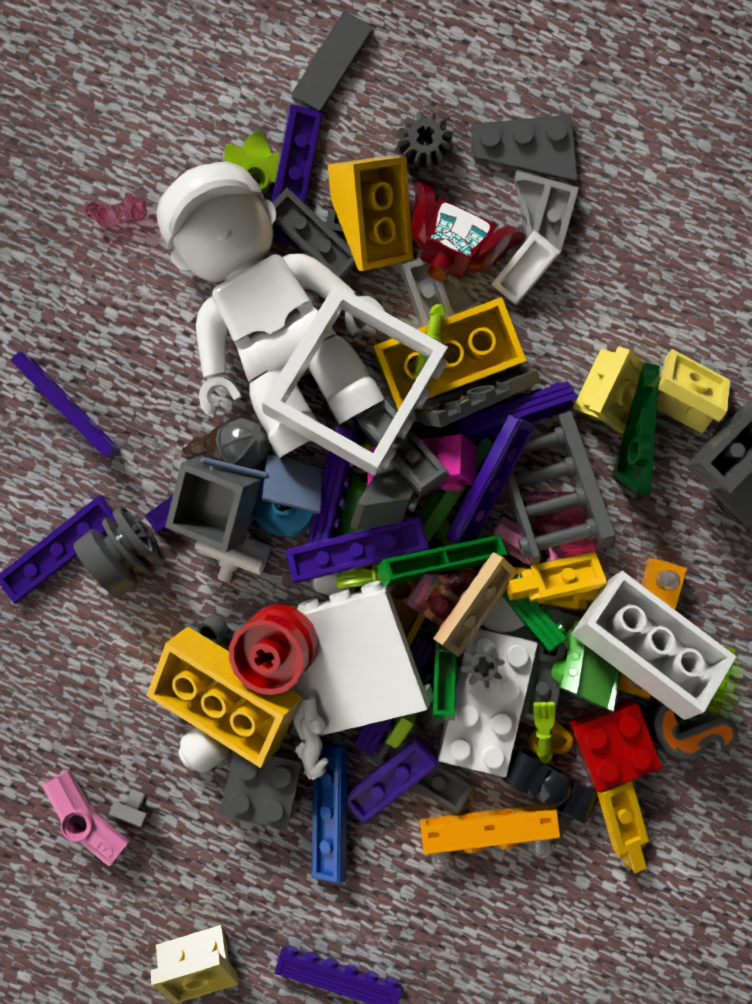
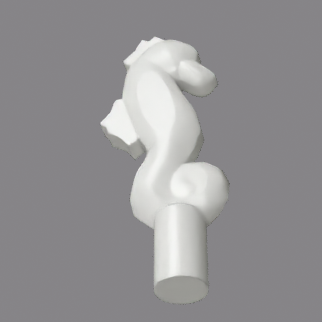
M305 695L302 697L304 717L300 720V729L306 741L303 739L296 746L295 752L302 760L305 770L303 773L307 775L309 780H314L325 773V766L329 761L326 758L318 761L322 750V741L317 734L324 732L325 724L318 715L315 695Z

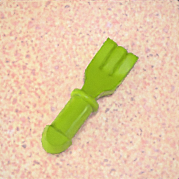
M436 304L429 312L431 315L426 335L440 342L443 319L446 317V311L443 305ZM420 353L414 376H419L429 359Z
M362 567L338 573L336 576V588L343 589L363 586L370 582L381 581L377 567H373L372 570Z
M533 702L535 726L538 728L536 732L538 738L537 756L540 761L548 763L553 757V731L551 729L555 722V702Z

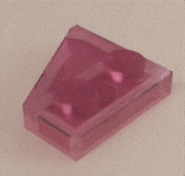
M520 492L524 506L574 492ZM578 506L536 517L533 525L541 535H546L583 525L587 517L584 508L579 509ZM588 537L552 547V550L558 558H567L594 552L595 547L593 540H590Z

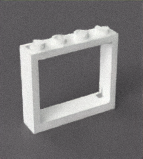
M335 284L263 400V413L375 476L380 467L387 469L397 451L391 447L397 437L404 440L414 422V420L409 418L413 409L417 407L421 410L431 393L426 388L431 378L433 377L436 380L440 378L448 361L443 359L448 347ZM342 310L429 358L374 453L285 404Z

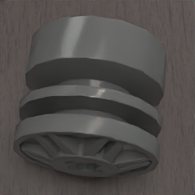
M119 506L113 511L116 521L110 517H105L102 520V525L108 535L107 537L96 529H90L74 542L76 554L85 568L106 591L117 598L122 597L138 584V578L133 568H136L144 575H149L153 572L150 563L159 567L166 562L165 555L150 529L123 506Z

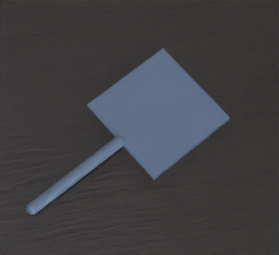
M272 455L266 456L265 472L206 457L200 459V462L204 465L264 479L262 500L320 513L322 468Z

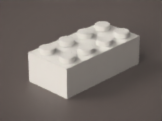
M622 570L609 579L604 588H601L571 634L684 720L704 713L737 657Z
M483 627L478 629L459 658L456 671L455 720L444 721L437 750L440 762L506 777L538 644L536 641L507 633H499ZM476 643H479L483 651L486 652L491 646H494L496 653L493 658H501L505 661V664L498 666L497 669L502 679L493 677L489 680V688H486L483 681L477 680L472 686L469 683L472 673H464L460 669V667L468 665V659H466L463 653L468 652L472 654L476 652ZM484 657L479 658V664L474 666V668H478L480 673L483 674L486 672V666L491 665V663L487 662Z

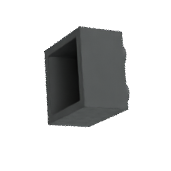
M202 456L181 462L165 528L224 552L242 545L246 539L261 479L204 465L200 462Z
M278 749L259 768L234 752L220 816L287 830L302 767V760L298 757V754Z

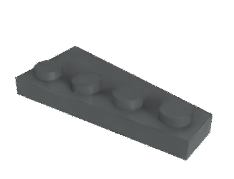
M519 367L429 398L421 410L415 407L409 418L414 420V422L422 423L424 427L435 426L442 428L483 408L496 404L505 398L528 392V388L540 383L538 370Z

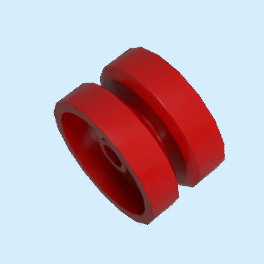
M279 604L267 606L258 611L234 633L229 644V662L235 676L249 689L267 695L283 693L294 686L310 668L318 653V636L311 621L299 610L291 606Z

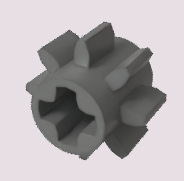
M476 643V652L472 654L468 652L463 653L466 659H468V665H464L460 669L464 673H472L469 679V683L472 686L477 680L483 681L486 688H489V680L493 677L502 679L497 669L498 666L505 664V661L501 658H493L496 653L494 646H491L486 652L483 651L479 643ZM484 657L487 662L491 663V665L486 666V672L483 674L480 673L478 668H474V666L479 664V658Z

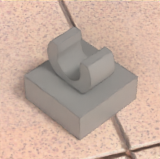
M131 789L125 805L114 801L109 815L143 829L148 815L139 810L144 801L145 794Z

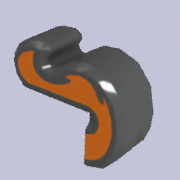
M659 700L652 705L649 713V727L654 739L664 751L678 759H693L701 755L708 745L722 752L732 747L737 740L738 730L734 722L716 712L682 726H678L673 711Z

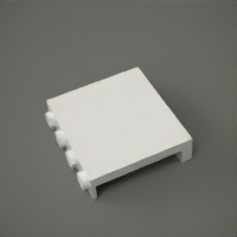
M374 581L362 586L361 591L350 594L349 590H342L330 595V600L318 602V599L315 598L298 605L297 610L304 613L314 625L318 636V653L310 668L290 689L302 697L305 695H315L318 715L325 724L324 732L317 734L318 736L425 711L430 706L434 696L430 684H422L390 595L395 585L383 587L381 581ZM302 699L293 716V721L300 740H305L300 729V720L304 717Z

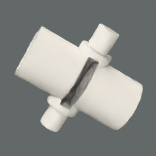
M247 531L245 542L228 552L221 551L199 541H196L194 549L198 553L220 560L219 566L221 568L217 578L224 582H230L233 572L237 571L238 568L261 575L270 554L271 545L250 538V532Z

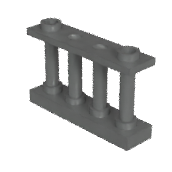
M572 411L559 414L557 427L553 428V432L530 438L522 454L557 445L558 448L563 447L566 458L563 459V462L514 475L512 471L505 485L522 538L518 539L519 548L523 559L529 558L531 565L539 564V551L588 537L590 540L595 539L598 549L612 546L616 536ZM499 434L493 436V443H495ZM566 475L568 478H574L577 486L574 489V493L524 506L519 488ZM578 506L579 509H585L588 520H585V524L534 538L529 519Z

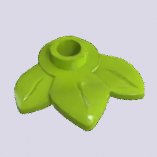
M260 130L252 133L245 140L242 148L234 144L226 145L224 161L240 165L251 176L257 177L263 195L268 191L271 183L275 182L280 151L271 153L269 145Z

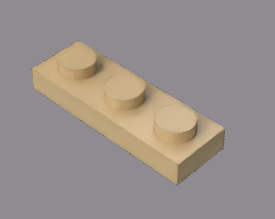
M493 552L487 562L481 566L478 575L469 588L463 592L459 602L448 618L442 622L439 631L433 639L460 657L507 589L509 580H513L518 571L503 557Z

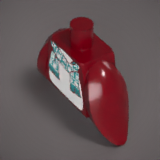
M419 182L414 183L415 205L411 224L412 237L416 245L422 249L420 254L421 260L430 264L428 268L429 276L436 281H444L448 274L457 278H463L468 271L472 273L485 271L498 262L508 250L526 238V235L514 226H505L495 231L496 224L440 197L435 206L436 198L431 186Z

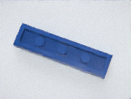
M322 742V750L318 761L326 758L329 762L325 766V773L313 780L312 878L341 884L346 881L348 745Z

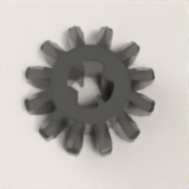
M419 111L417 112L416 121L407 117L404 121L406 128H399L397 131V137L401 139L397 142V151L404 152L402 157H406L407 162L414 159L413 169L415 171L420 168L421 162H425L427 171H431L433 160L435 163L443 165L445 162L444 155L451 154L452 146L449 142L453 139V133L445 131L447 127L446 119L435 122V112L429 115V119H424V114ZM423 137L425 140L426 137H429L431 139L430 145L426 146V142L420 145L419 138Z

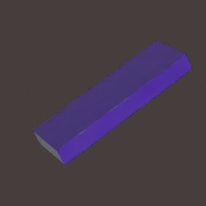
M417 736L347 792V807L364 825L438 767L440 761Z

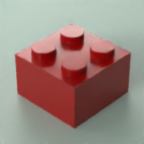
M631 698L616 702L613 712L600 708L567 720L589 782L597 792L662 769L640 707Z

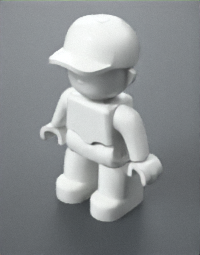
M226 161L189 169L164 192L159 199L156 213L161 235L169 248L173 250L171 252V260L178 269L191 271L197 277L211 282L226 280L213 289L212 296L204 302L197 315L196 334L203 378H207L199 392L200 405L208 416L215 418L218 408L214 406L211 400L213 390L218 387H226L235 401L242 398L233 382L224 378L226 373L225 344L229 331L238 349L243 369L250 383L249 396L254 411L267 433L277 456L281 458L310 441V439L265 415L262 410L263 400L318 312L304 290H310L324 299L327 298L335 284L354 295L356 292L321 262L305 254H288L284 257L274 254L262 260L269 253L272 245V225L276 221V210L271 201L264 200V195L258 183L240 165ZM359 296L361 299L384 311L381 304L374 298ZM345 312V323L351 336L359 333V329L354 322L353 316ZM331 327L302 377L309 372L312 374L340 425L369 407L380 403L385 398L375 380L371 378L357 352L345 339L336 335ZM296 385L285 404L318 422L298 385Z

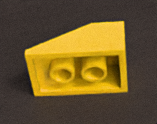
M375 157L327 164L331 201L358 271L414 260L406 157Z

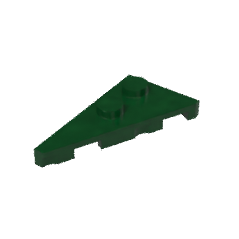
M644 362L612 475L636 493L650 495L660 366Z

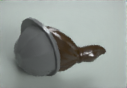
M244 418L230 419L223 425L213 429L208 435L193 438L189 445L182 449L183 453L188 456H198L207 453L210 459L265 472L266 456H274L273 449L269 444L268 435L261 425Z

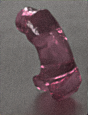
M128 192L125 193V201L121 203L98 204L92 201L86 204L84 211L88 218L94 219L99 225L137 222L144 220L147 215V200L144 198L136 199L132 193Z

